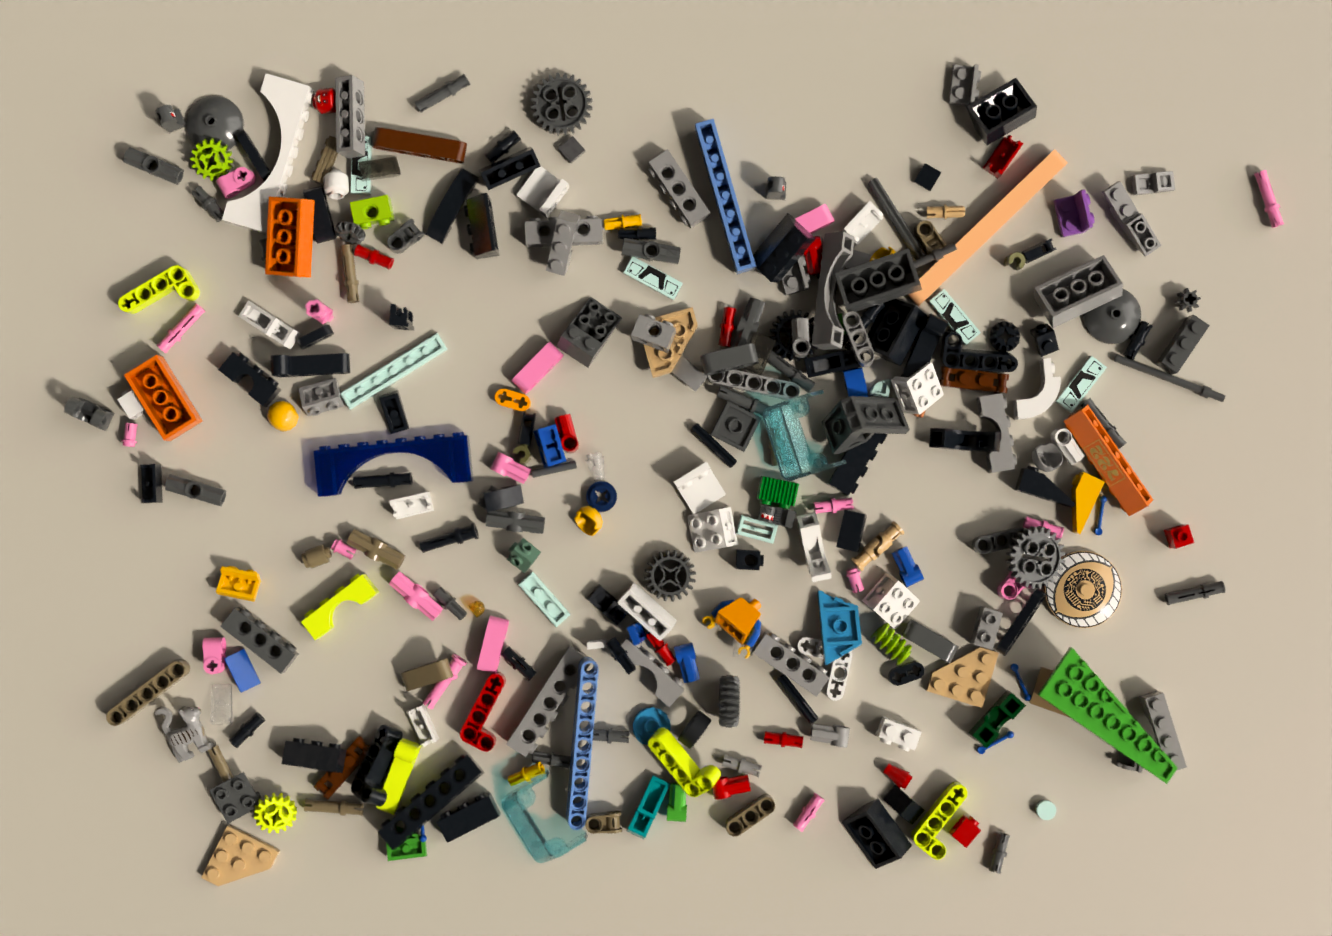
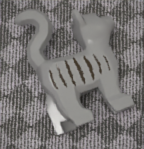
M184 706L183 710L180 709L178 713L187 725L174 730L169 727L172 721V712L166 707H159L154 711V714H163L165 716L161 724L162 731L167 736L168 743L172 746L173 754L179 763L195 756L193 751H189L188 744L194 742L201 753L214 747L213 742L207 741L204 727L199 721L201 714L199 707L186 708Z

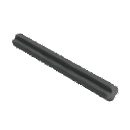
M878 178L869 181V187L915 260L926 256Z

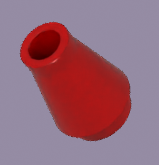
M890 763L883 771L899 788L902 787L903 789L907 787L913 778L909 774L910 772L893 766Z

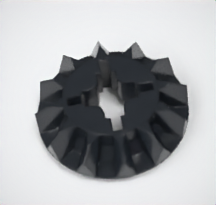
M1003 321L993 326L989 339L991 345L996 350L1009 352L1019 344L1021 335L1018 327L1013 323ZM1004 331H1006V334L1013 336L1007 339L1006 344L1003 338H997Z

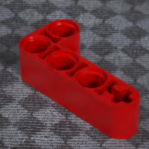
M500 672L489 676L460 731V737L464 742L484 752L490 751L496 744L495 735L483 729V726L506 683L505 676ZM499 677V682L501 684H498L495 687L494 691L491 690L490 688L494 684V681L492 679ZM484 694H490L492 696L491 703H485L483 701ZM481 711L483 713V720H476L474 712ZM465 729H473L474 737H467ZM482 738H490L491 746H484Z

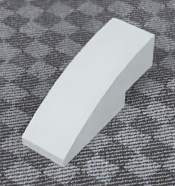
M249 300L238 316L289 349L293 347L301 334Z

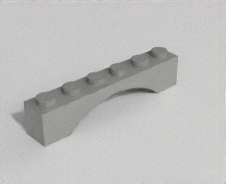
M844 231L826 233L824 236L812 335V345L822 350L842 349L844 329L839 322L836 312L835 301L838 283L835 273L843 271L847 262L853 256L855 238Z

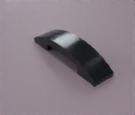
M465 169L460 171L441 201L425 235L441 244L444 243L452 228L451 225L468 195H471L480 179L478 176Z

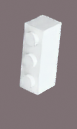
M635 582L617 602L659 641L673 629L677 622L670 613Z

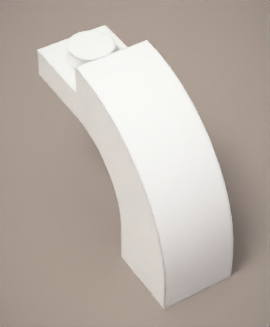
M1051 358L1039 360L1041 386L1037 394L1030 399L1013 401L1014 420L1028 419L1040 415L1057 398L1060 390L1061 376L1053 377L1055 365L1051 362Z
M816 513L797 516L801 543L812 581L817 582L832 578Z

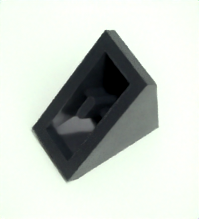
M896 784L883 798L900 816L911 824L924 812V809Z

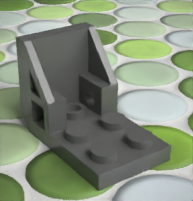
M849 396L840 400L822 421L833 454H841L867 442L874 433L906 434L910 430L898 398Z

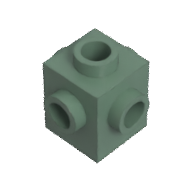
M523 538L519 543L514 542L508 550L510 555L507 560L523 573H526L541 551Z

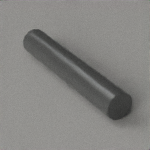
M576 461L532 470V476L534 478L577 468Z

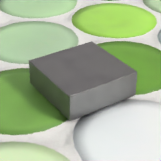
M574 136L558 148L570 163L574 162L585 152V149Z

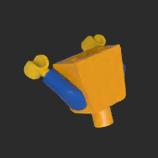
M743 598L722 601L711 612V616L703 617L702 623L705 624L708 620H711V623L707 626L708 629L714 628L716 623L740 644L745 643V646L738 650V654L740 655L741 651L746 649L748 653L745 659L750 656V647L754 646L760 636L761 622L759 619L761 613L758 610L761 608V604L756 599L749 603Z

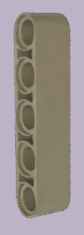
M178 660L169 664L109 710L106 715L107 722L112 726L127 722L183 679L190 672L189 663L185 660ZM177 664L181 665L183 668L181 674L176 672ZM162 676L167 679L166 686L160 682ZM146 688L152 691L151 697L146 696ZM131 700H134L136 702L135 709L131 708L130 706ZM116 711L121 715L120 721L115 718Z

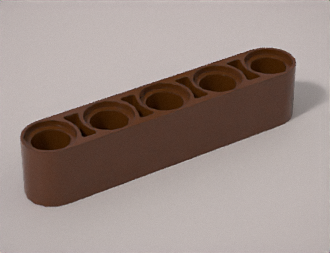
M376 127L372 147L389 152L464 163L467 143Z

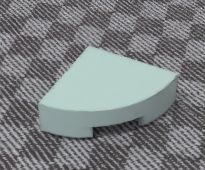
M887 379L876 383L871 388L869 395L888 398L891 380Z

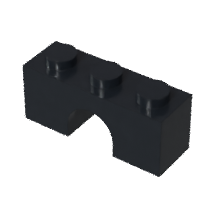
M232 352L218 370L235 383H238L244 376H251L254 385L248 395L262 406L268 407L282 390L278 387L279 383L271 376L269 378L264 376V370L256 364L252 366L248 363L250 359L243 353L237 354Z

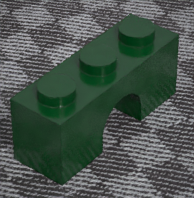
M1007 690L968 733L985 748H988L1000 735L999 730L1008 720H1013L1026 705L1012 692Z

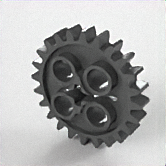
M557 73L555 79L549 75L550 81L547 82L545 79H542L544 85L537 84L539 91H533V95L536 96V98H531V102L535 104L531 106V110L536 111L533 113V117H539L536 121L537 124L543 123V130L549 127L550 134L554 130H556L557 136H559L561 131L567 136V130L574 134V128L577 127L581 130L580 123L587 124L584 118L591 117L587 112L593 110L592 106L588 105L593 102L592 98H587L591 93L590 91H585L587 88L586 84L580 86V78L576 82L574 81V75L570 79L567 78L566 73H564L563 78H560L559 73ZM558 88L562 89L565 121L561 117ZM573 90L575 94L573 97H566V91ZM553 92L556 94V97L553 100H548L546 98L548 93ZM570 109L578 111L575 116H569L567 112ZM552 111L559 113L555 119L549 118L548 115Z
M1030 526V529L1024 528V534L1018 532V539L1012 538L1014 545H1008L1012 550L1006 553V555L1010 556L1006 563L1011 564L1007 570L1013 571L1010 576L1016 578L1015 582L1020 583L1021 586L1031 589H1041L1042 586L1048 587V581L1054 583L1053 576L1059 577L1057 571L1063 570L1060 563H1065V560L1061 559V556L1066 554L1061 552L1064 545L1058 544L1061 538L1056 537L1055 532H1050L1051 529L1041 526ZM1022 554L1050 558V560L1030 559L1021 556Z

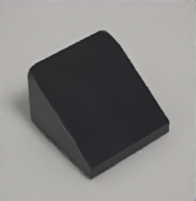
M925 163L914 183L931 191L941 172Z

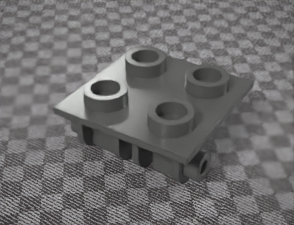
M244 772L209 790L227 823L255 810V805H258V800L261 799L260 793L254 791Z

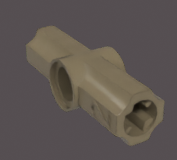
M353 529L346 543L364 552V555L378 562L381 561L396 570L400 568L406 556L389 547L387 543L375 537L372 538L356 529Z

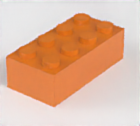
M269 197L265 274L311 277L315 200Z
M155 355L124 374L164 441H172L203 422L163 356Z

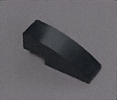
M852 349L804 359L808 378L861 367L857 363ZM864 353L860 355L863 361H865Z

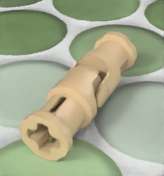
M893 521L890 527L884 532H880L863 547V551L851 559L861 572L872 560L875 561L884 551L892 546V542L896 538L904 534V531L896 522Z

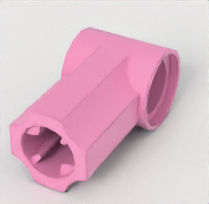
M498 452L490 469L524 484L531 469Z

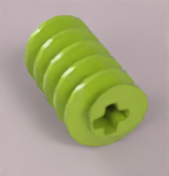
M885 623L870 638L875 636L874 644L881 642L880 649L886 647L885 654L892 653L890 659L897 658L896 665L898 666L910 655L912 646L910 644L905 646L906 640H899L901 635L899 633L894 635L895 629L891 628L888 630L890 624Z

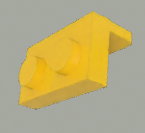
M221 566V577L216 593L255 602L261 583L259 574L253 570L243 571L234 566Z

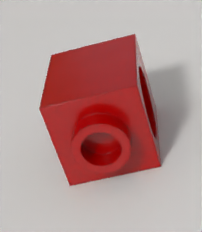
M1181 524L1164 530L1169 548L1177 549L1195 543L1189 524Z
M963 814L950 829L949 833L967 848L981 830L977 827L979 823L972 816L967 818Z

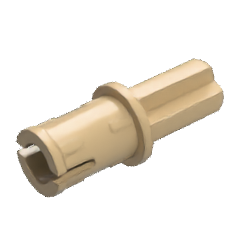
M944 204V206H927L926 208L927 219L944 218L946 220V218L965 216L964 206H946Z

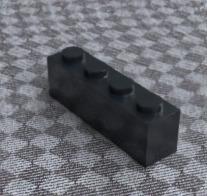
M874 433L867 442L847 450L827 485L846 496H849L850 493L854 494L859 485L856 483L860 476L864 477L868 470V467H866L868 461H873L878 452L875 450L879 443L883 444L887 434Z

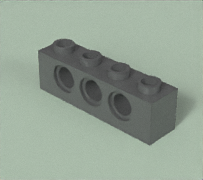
M234 608L220 627L279 673L286 672L299 655L296 652L297 648L289 642L285 643L282 641L281 635L277 632L269 631L266 628L267 625L262 620H255L251 617V612L246 608ZM244 622L250 625L248 632H245L242 628ZM259 633L263 634L265 637V642L263 644L259 643L257 640V636ZM274 645L280 648L278 656L272 652Z

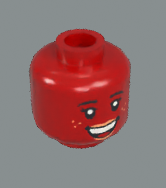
M318 89L313 95V106L319 113H336V89Z

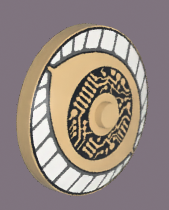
M1076 551L1062 556L1061 559L1065 560V563H1060L1063 570L1057 571L1059 577L1053 576L1054 583L1048 581V587L1044 586V593H1046L1045 601L1049 610L1061 622L1073 627L1090 628L1104 623L1115 613L1122 596V584L1117 570L1110 561L1093 552Z

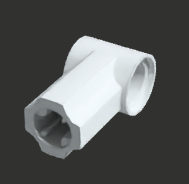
M1059 428L1052 431L1050 435L1052 443L1059 448L1070 465L1077 463L1085 456L1068 429ZM1060 432H1063L1065 435L1063 442H1060L1057 438Z

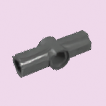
M131 147L124 154L123 162L176 185L182 181L184 170ZM157 162L156 169L151 170V164Z
M624 238L621 255L642 258L647 261L678 264L681 247L658 244L654 241L645 242ZM653 247L656 250V254L653 256L648 255L646 249Z
M750 297L744 316L741 317L736 330L737 335L732 347L751 343L752 338L755 337L765 302Z
M169 474L165 483V490L217 506H222L226 498V490ZM195 485L199 487L197 495H194L192 492V488Z
M490 511L487 512L486 526L503 528L514 532L526 531L543 534L545 517L525 515V513L508 511V513Z

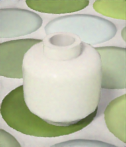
M334 169L324 176V193L331 199L339 200L348 194L349 182L348 176L345 173Z

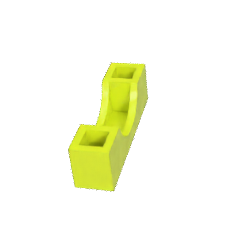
M358 573L349 580L351 584L347 587L341 586L334 592L336 594L331 599L327 597L319 603L321 607L316 611L311 609L304 615L305 619L301 623L314 640L321 638L334 628L333 612L341 602L351 600L362 605L379 593L366 574L360 576Z

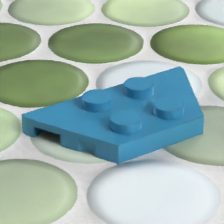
M818 591L824 665H828L861 646L859 611L857 605L846 603L840 598H834L824 594L823 591Z

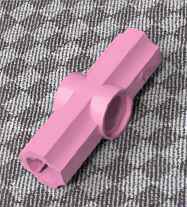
M318 299L309 301L306 304V313L321 324L331 322L334 318L333 310Z
M400 571L389 583L391 587L404 597L408 604L415 609L418 608L432 621L444 609L429 596V593L423 587L413 583Z

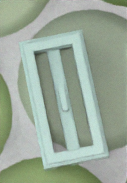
M741 515L736 534L773 544L778 525ZM745 520L773 528V531L743 524ZM746 528L771 535V539L742 532L741 529Z

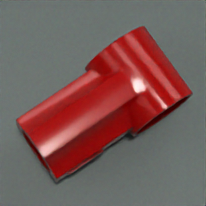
M814 236L815 240L803 253L809 276L820 274L822 260L820 236Z
M571 414L554 418L563 450L567 453L576 452L579 448V442ZM568 439L575 441V446L571 449L565 447V442Z
M748 774L729 778L726 776L720 777L712 788L714 799H725L734 794L751 791Z

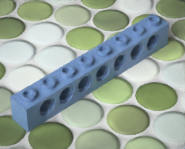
M714 118L696 123V135L736 274L755 270L756 264Z

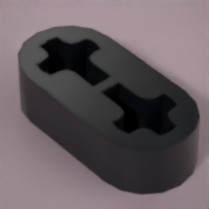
M325 325L302 336L297 342L301 349H306L331 337L334 332L330 325Z
M909 662L891 669L888 679L893 685L900 686L921 678L924 675V667L919 662ZM914 665L917 668L920 667L918 675H915L914 673H907L908 671H911L913 669L912 666ZM894 672L898 674L905 673L904 676L900 677L899 682L892 679L895 676Z

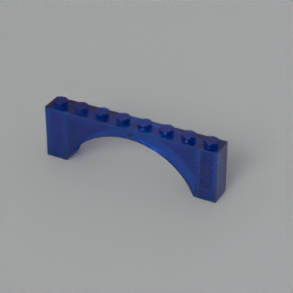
M464 432L452 433V437H445V434L433 435V439H426V436L414 437L413 441H407V438L395 439L394 443H388V440H378L374 445H369V442H359L355 447H350V444H340L335 449H331L330 446H320L319 450L314 451L318 497L341 495L347 481L358 468L376 457L391 453H411L424 457L441 468L452 483L473 481L469 436L464 435Z

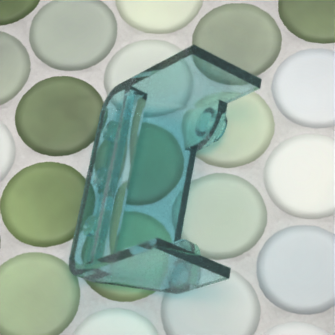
M823 390L810 392L772 405L763 412V420L781 476L787 481L796 480L846 464V460H842L828 465L827 459L822 453L810 454L799 418L809 413L808 399L824 394Z
M548 769L544 774L536 776L531 781L507 794L502 800L504 812L531 856L538 863H545L563 856L585 842L588 836L584 832L567 844L559 837L546 841L527 808L534 804L536 799L532 787L548 777L550 773Z

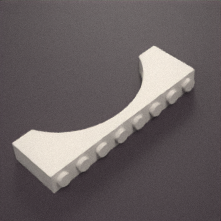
M265 74L260 92L270 101L279 119L281 128L279 157L273 171L261 186L242 198L227 201L222 217L224 222L267 235L269 197H282L287 191L286 181L292 174L293 158L297 157L298 141L302 140L304 134L302 128L304 122H307L309 118V105L313 103L314 90L310 86Z

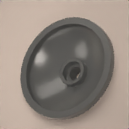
M209 96L199 100L190 109L186 120V129L189 138L195 145L197 143L202 144L203 139H206L209 143L211 138H214V143L222 140V146L227 144L226 151H228L239 142L236 134L244 130V119L239 108L229 99L221 96ZM214 119V123L210 125L209 120ZM206 148L204 150L209 151L213 148Z
M1123 289L1121 297L1084 313V324L1091 336L1106 344L1124 342L1136 333L1140 325V305L1130 292ZM1113 311L1118 312V317L1113 316Z

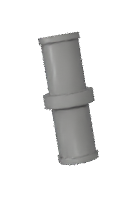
M725 754L723 760L729 762L723 761L722 767L737 770L740 774L744 772L759 777L760 772L756 770H761L762 765L745 761L746 759L744 758L738 759Z

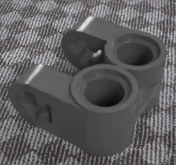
M71 397L64 408L66 414L104 431H107L115 414L80 397Z

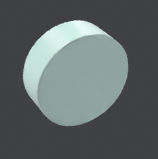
M1042 800L1036 806V813L1041 819L1050 820L1056 815V807L1051 801Z

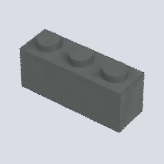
M1195 315L1188 316L1155 365L1171 375L1178 373L1210 325Z

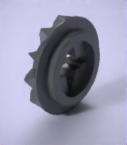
M339 222L335 227V234L339 236L340 240H345L346 243L361 244L365 239L366 234L364 230L355 223Z

